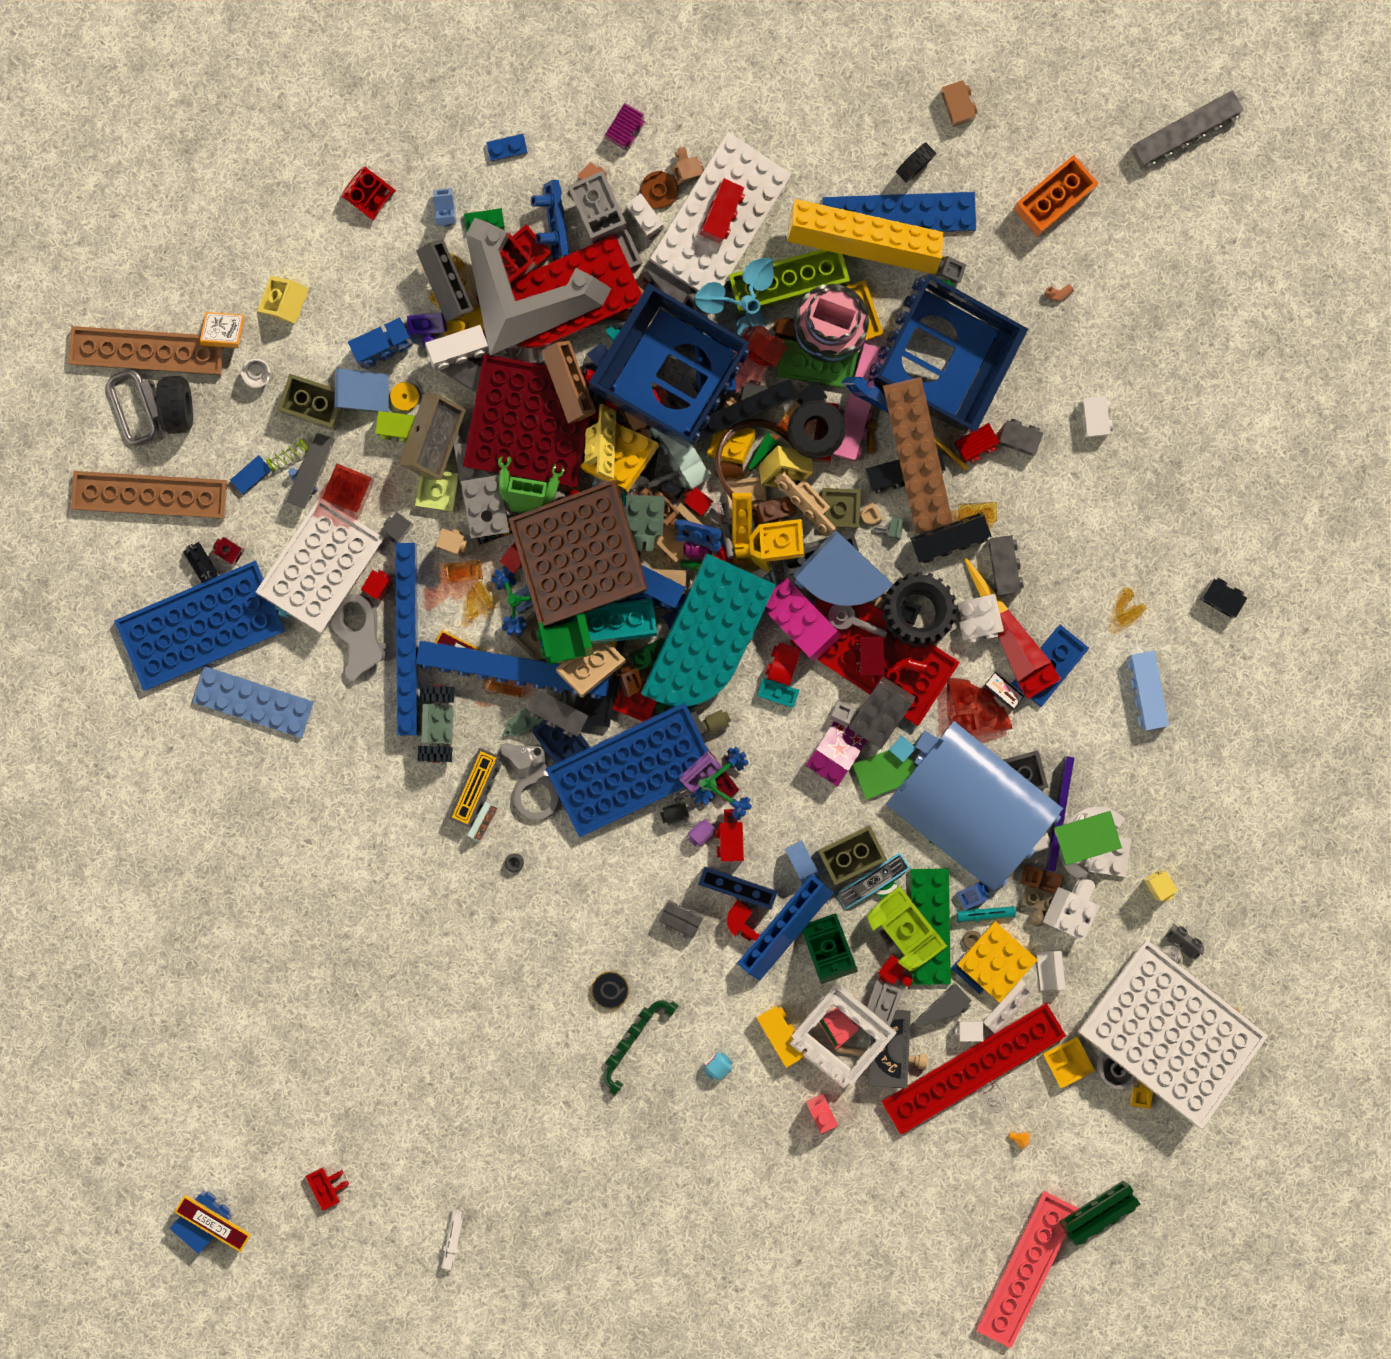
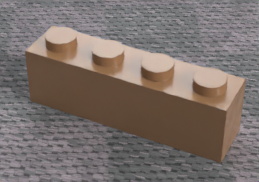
M570 341L557 342L543 350V357L568 423L582 421L595 414V407Z

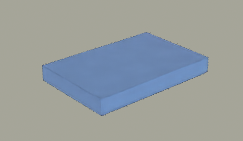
M335 369V408L389 412V374Z

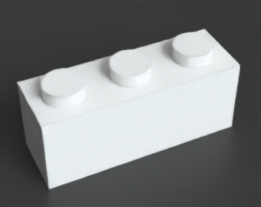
M478 325L426 342V351L433 370L437 368L442 370L449 367V364H461L467 361L468 358L484 356L488 352V344L481 326Z

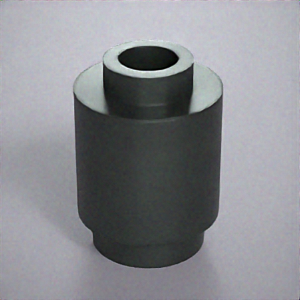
M678 802L662 808L663 812L660 813L663 824L668 823V826L685 821V818L690 817L685 802L681 804Z

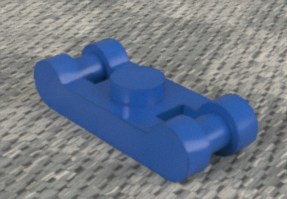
M677 520L675 522V528L677 529L675 533L676 541L693 542L697 545L709 547L712 551L721 549L719 539L721 538L722 531L720 529L686 520Z

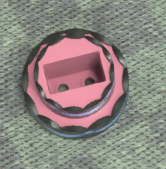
M838 284L818 286L802 298L793 321L795 339L807 355L818 361L828 363L844 361L856 354L862 347L869 327V314L864 301L852 289Z

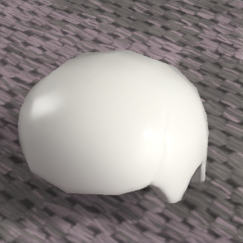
M259 358L250 359L244 363L241 369V377L249 387L261 388L269 382L270 368L265 361Z

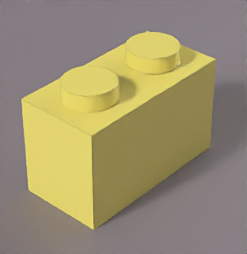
M1158 870L1143 879L1155 900L1167 902L1175 897L1174 893L1178 892L1168 873L1164 870Z

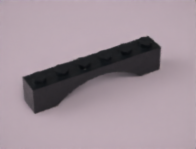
M790 379L785 380L710 414V421L706 428L699 430L701 434L697 443L751 417L798 398L792 381Z

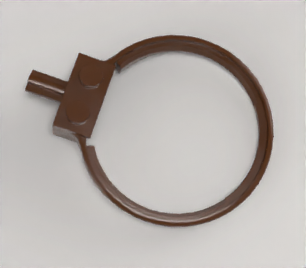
M750 419L732 426L722 436L717 447L715 463L720 483L731 500L732 493L734 492L725 481L721 468V456L726 442L733 434L742 429L762 427L776 432L791 445L786 429L771 421ZM796 480L795 484L798 485L801 481ZM788 496L759 503L757 506L752 504V517L756 528L759 524L789 520L798 513L796 505L791 502Z

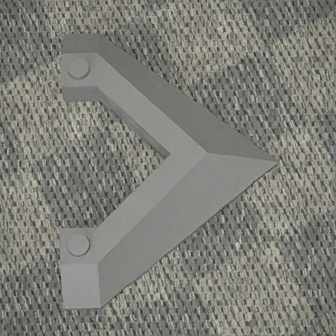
M474 218L466 238L490 356L604 305L611 288L577 268L566 286L515 301L500 254L509 235L506 231L488 222Z

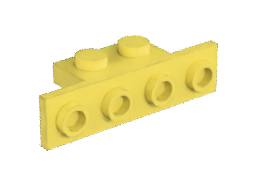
M601 404L599 405V422L586 429L585 463L592 465L597 462V473L612 480L614 478L616 410Z

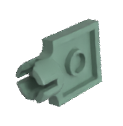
M625 495V512L638 552H642V542H644L643 549L645 552L653 551L655 537L663 535L664 496Z

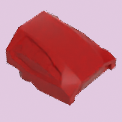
M363 166L345 187L341 197L374 221L378 212L396 190L367 167Z

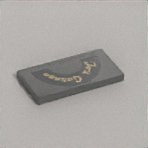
M895 1011L890 1027L896 1031V1034L870 1063L868 1086L907 1089L911 1011ZM872 1036L870 1039V1047L876 1041V1039H874Z

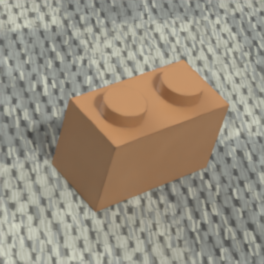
M964 80L941 88L940 92L952 127L975 119L977 108L975 103H971L969 97L971 96V90L969 85H965Z

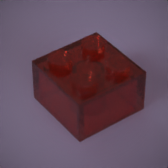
M761 325L744 327L739 336L749 342L748 349H750L748 358L763 368L776 367L788 348L783 344L784 341L777 336L772 337L768 334V330Z
M336 463L322 499L361 515L375 480L370 476Z

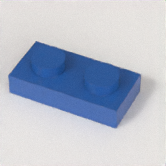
M524 134L486 142L491 162L528 153Z

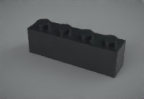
M938 448L937 451L943 473L946 469L940 448ZM899 459L865 469L871 492L875 491L876 494L887 492L886 488L894 486V489L905 487Z
M979 512L911 537L910 540L918 562L925 564L933 561L937 556H948L956 549L965 550L970 547V544L976 542L978 544L984 543L992 535L983 512Z

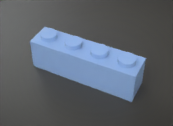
M1155 650L1129 655L1130 659L1127 660V666L1129 671L1132 670L1133 673L1131 686L1133 690L1136 689L1137 697H1134L1136 708L1140 710L1141 716H1138L1139 726L1143 727V731L1169 726Z

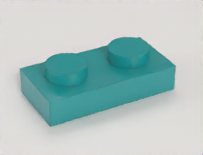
M763 678L757 697L794 708L799 689Z

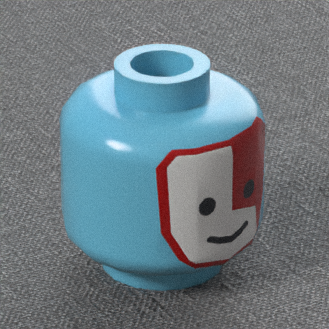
M715 1052L704 1062L706 1068L704 1073L711 1080L715 1078L721 1081L732 1071L731 1064L733 1062L724 1052Z

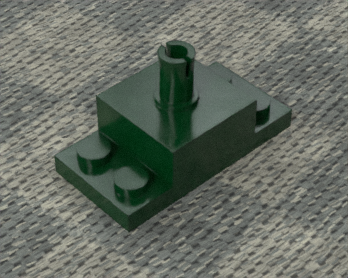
M836 913L807 924L802 933L821 984L858 972Z

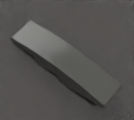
M319 433L316 434L286 501L287 503L306 509L311 493L314 492L318 479L323 472L335 439Z

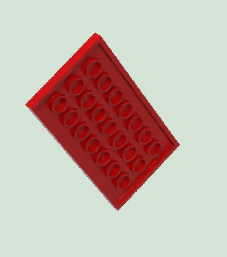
M818 598L814 607L829 621V611L835 604ZM869 602L851 606L855 612V618L886 630L884 628L886 625L885 620L881 619L883 611ZM854 625L843 630L836 629L842 636L817 659V661L869 695H871L882 677L887 679L886 671L892 668L898 661L910 656L911 659L926 662L927 666L924 674L902 670L896 682L894 681L895 672L891 673L888 679L915 697L904 718L916 726H919L960 664L958 660L935 645L932 646V644L926 648H921V646L910 648V644L907 643L902 645L900 644L901 640L898 638L893 639L891 631L887 630L888 632L885 638H883L884 676H860V672H856V661H859V653H856V641H859L860 637L880 636ZM791 639L790 643L793 644L794 646H796L797 648L801 649V648Z

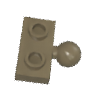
M1025 886L1021 905L1036 909L1030 915V923L1035 927L1042 926L1045 918L1043 911H1048L1055 894Z

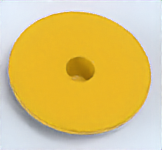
M401 382L391 390L390 399L397 409L406 411L416 406L419 400V393L413 384Z

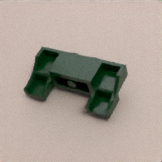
M660 638L628 654L638 671L650 665L653 668L665 642L664 639ZM664 703L655 705L659 714L675 707ZM696 704L687 707L690 710L698 705Z

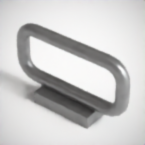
M132 369L124 370L111 376L107 382V392L124 439L132 446H140L151 442L159 433L156 386L154 381L148 379L143 381L140 374ZM127 377H132L135 380L152 428L148 435L137 439L131 436L114 388L116 382Z

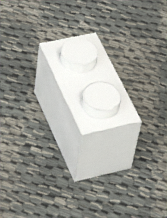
M639 194L625 204L626 210L647 239L663 229L662 222L642 194Z
M1107 396L1083 398L1081 405L1085 438L1109 436L1110 431H1113V424L1108 416V413L1111 412L1110 401H1107Z

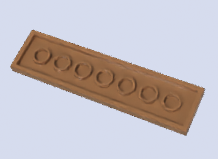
M71 326L68 364L222 375L224 347L200 345L201 335Z
M918 377L885 385L883 389L915 532L932 530L952 523L953 520L922 378Z
M74 471L71 509L225 519L228 481Z

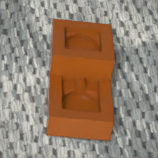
M1025 865L1020 883L1056 893L1058 887H1062L1064 875Z

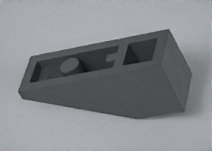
M953 983L913 1023L916 1027L957 1015L960 1012L964 1013L970 1008L971 1005L969 1003L972 1000L957 984Z

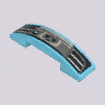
M899 852L835 894L846 910L909 870L910 867Z

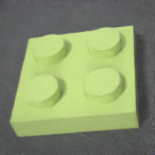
M444 472L441 480L426 479L420 476L415 506L454 512L459 474Z

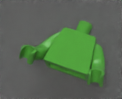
M500 457L498 464L502 467V470L499 471V491L504 502L510 505L512 512H517L520 515L553 501L560 482L558 478L564 473L563 467L560 473H555L556 464L553 465V478H550L547 485V482L510 477L507 467L511 464V458H507L508 463L505 465L502 463V457Z

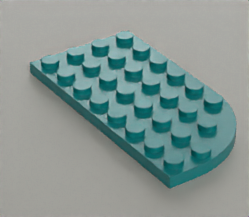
M706 553L641 694L671 706H677L683 702L687 706L696 705L717 695L733 677L776 584Z

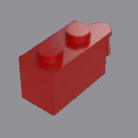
M724 809V823H719L720 827H716V838H720V846H716L717 858H721V862L744 861L743 822H738L735 819V822L727 823V817H734L732 815L734 809Z

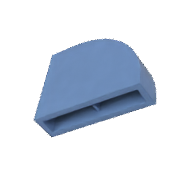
M836 530L793 574L796 578L794 582L801 589L805 587L821 600L842 606L859 605L872 601L885 593L893 585L883 573Z

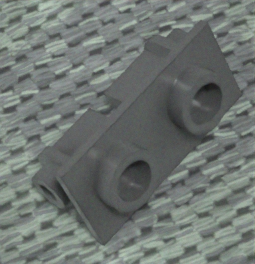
M1173 924L1172 931L1169 930L1166 933L1167 941L1178 948L1182 943L1184 944L1181 951L1191 959L1197 960L1200 954H1204L1205 947L1202 941L1196 937L1193 939L1188 935V931L1183 926L1178 927Z

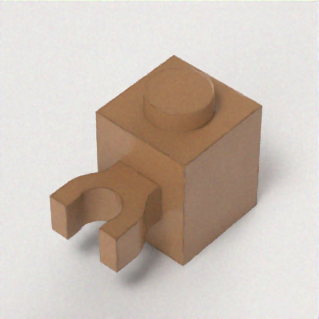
M678 148L677 152L674 153L678 162L672 167V171L678 186L698 180L704 168L697 156L688 159L686 148Z

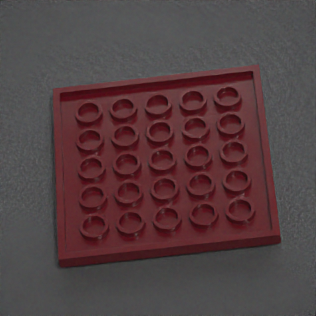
M484 354L463 468L499 474L502 467L499 466L498 460L502 457V463L506 465L508 463L507 458L510 457L511 464L507 467L510 476L549 483L550 478H553L552 467L556 464L555 473H560L562 467L564 470L563 475L558 478L560 480L559 485L577 489L586 442L585 433L589 426L590 416L582 421L568 423L546 365ZM586 385L593 402L595 393L591 392L589 386Z

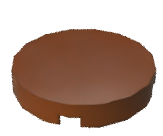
M655 171L644 178L640 192L650 207L664 209L675 202L678 196V185L671 174Z

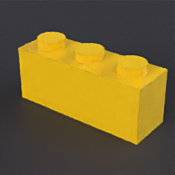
M774 1005L757 1015L756 1018L787 1068L804 1058L803 1054L807 1049L804 1048L800 1053L790 1045V1042L794 1039L792 1034L795 1032V1028L792 1023L788 1025L784 1018L787 1015L783 1008H778L777 1005Z

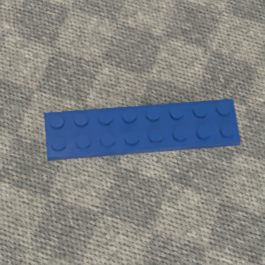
M975 192L822 198L823 205L940 232L976 231Z

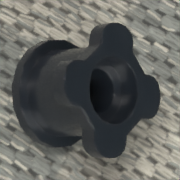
M670 480L669 482L665 481L659 491L673 505L678 501L685 488L683 486L678 488Z

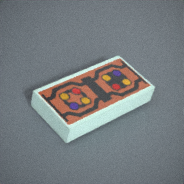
M485 801L467 836L481 842L499 808Z

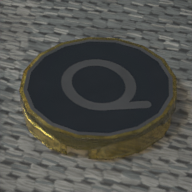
M606 971L599 974L593 981L591 994L598 1006L612 1010L619 1008L626 1002L630 988L628 981L623 975L615 971Z

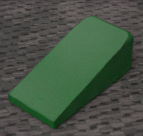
M768 432L748 469L750 471H753L778 444Z

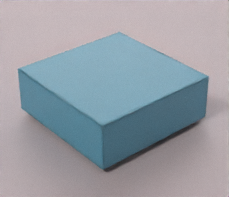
M902 735L889 748L902 762L916 749Z

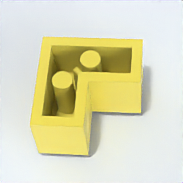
M777 446L758 465L761 485L778 488L774 480L783 472L790 479L798 481L806 480L813 473L811 458H807L795 449L785 446Z

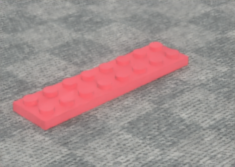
M1043 1190L978 1323L977 1332L1012 1348L1066 1237L1059 1221L1079 1209L1078 1207Z

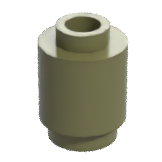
M722 709L706 716L702 720L708 735L730 727L729 722H731L728 712H723Z

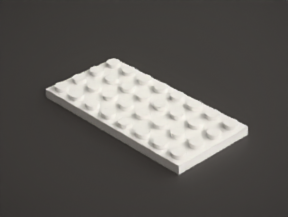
M727 132L649 260L697 292L709 282H718L724 286L729 278V274L734 270L790 178L791 173L730 132ZM726 178L745 187L743 191L745 197L742 204H738L735 210L738 214L735 221L729 225L731 231L727 240L724 239L721 243H717L700 235L699 232L719 182Z

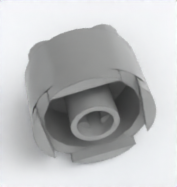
M1105 1053L1100 1054L1096 1070L1099 1078L1106 1085L1114 1089H1125L1132 1085L1136 1079L1122 1067L1118 1069L1117 1073L1113 1070L1117 1063Z

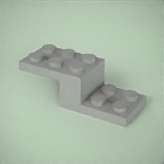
M601 171L569 185V191L584 222V227L591 243L594 244L615 234L630 269L641 265L642 261L604 172ZM596 192L599 198L596 201H590L588 199L589 193Z
M467 442L454 444L470 538L508 533L509 528L504 500L499 491V475L463 468ZM483 511L491 512L492 519L489 522L482 520L481 514Z

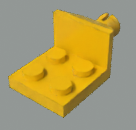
M802 520L759 524L750 535L748 543L735 544L736 558H752L753 563L765 572H770L769 561L805 557Z

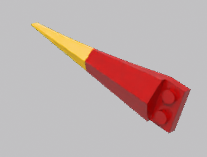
M965 558L964 561L980 597L991 594L996 595L970 561ZM996 595L1004 629L1003 632L998 633V638L1016 681L1029 700L1061 681V678L1051 664V661Z

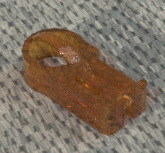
M484 679L482 687L485 691L488 689L497 692L490 693L486 691L489 694L503 693L521 698L523 690L522 688Z

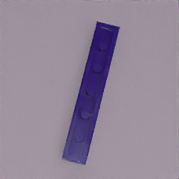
M1064 757L1057 804L1063 809L1059 814L1061 816L1060 820L1052 828L1046 870L1056 871L1060 847L1054 827L1064 824L1074 757Z

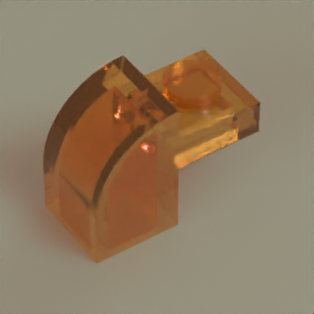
M481 560L439 564L441 583L457 584L483 579Z

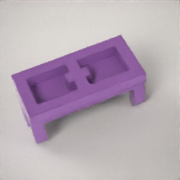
M707 751L679 777L680 781L694 793L700 787L698 784L699 780L714 775L722 768V765Z

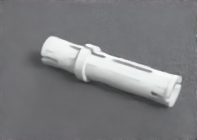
M452 1210L447 1242L443 1248L444 1257L441 1265L443 1269L453 1270L456 1253L459 1251L457 1247L465 1214L464 1211Z

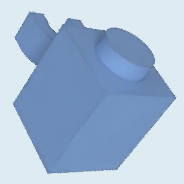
M926 730L923 731L914 746L920 750V753L914 760V763L917 765L929 754L934 744L938 741L937 737Z

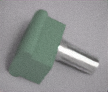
M892 517L890 527L875 525L874 528L879 529H874V532L889 534L890 538L901 539L904 520Z

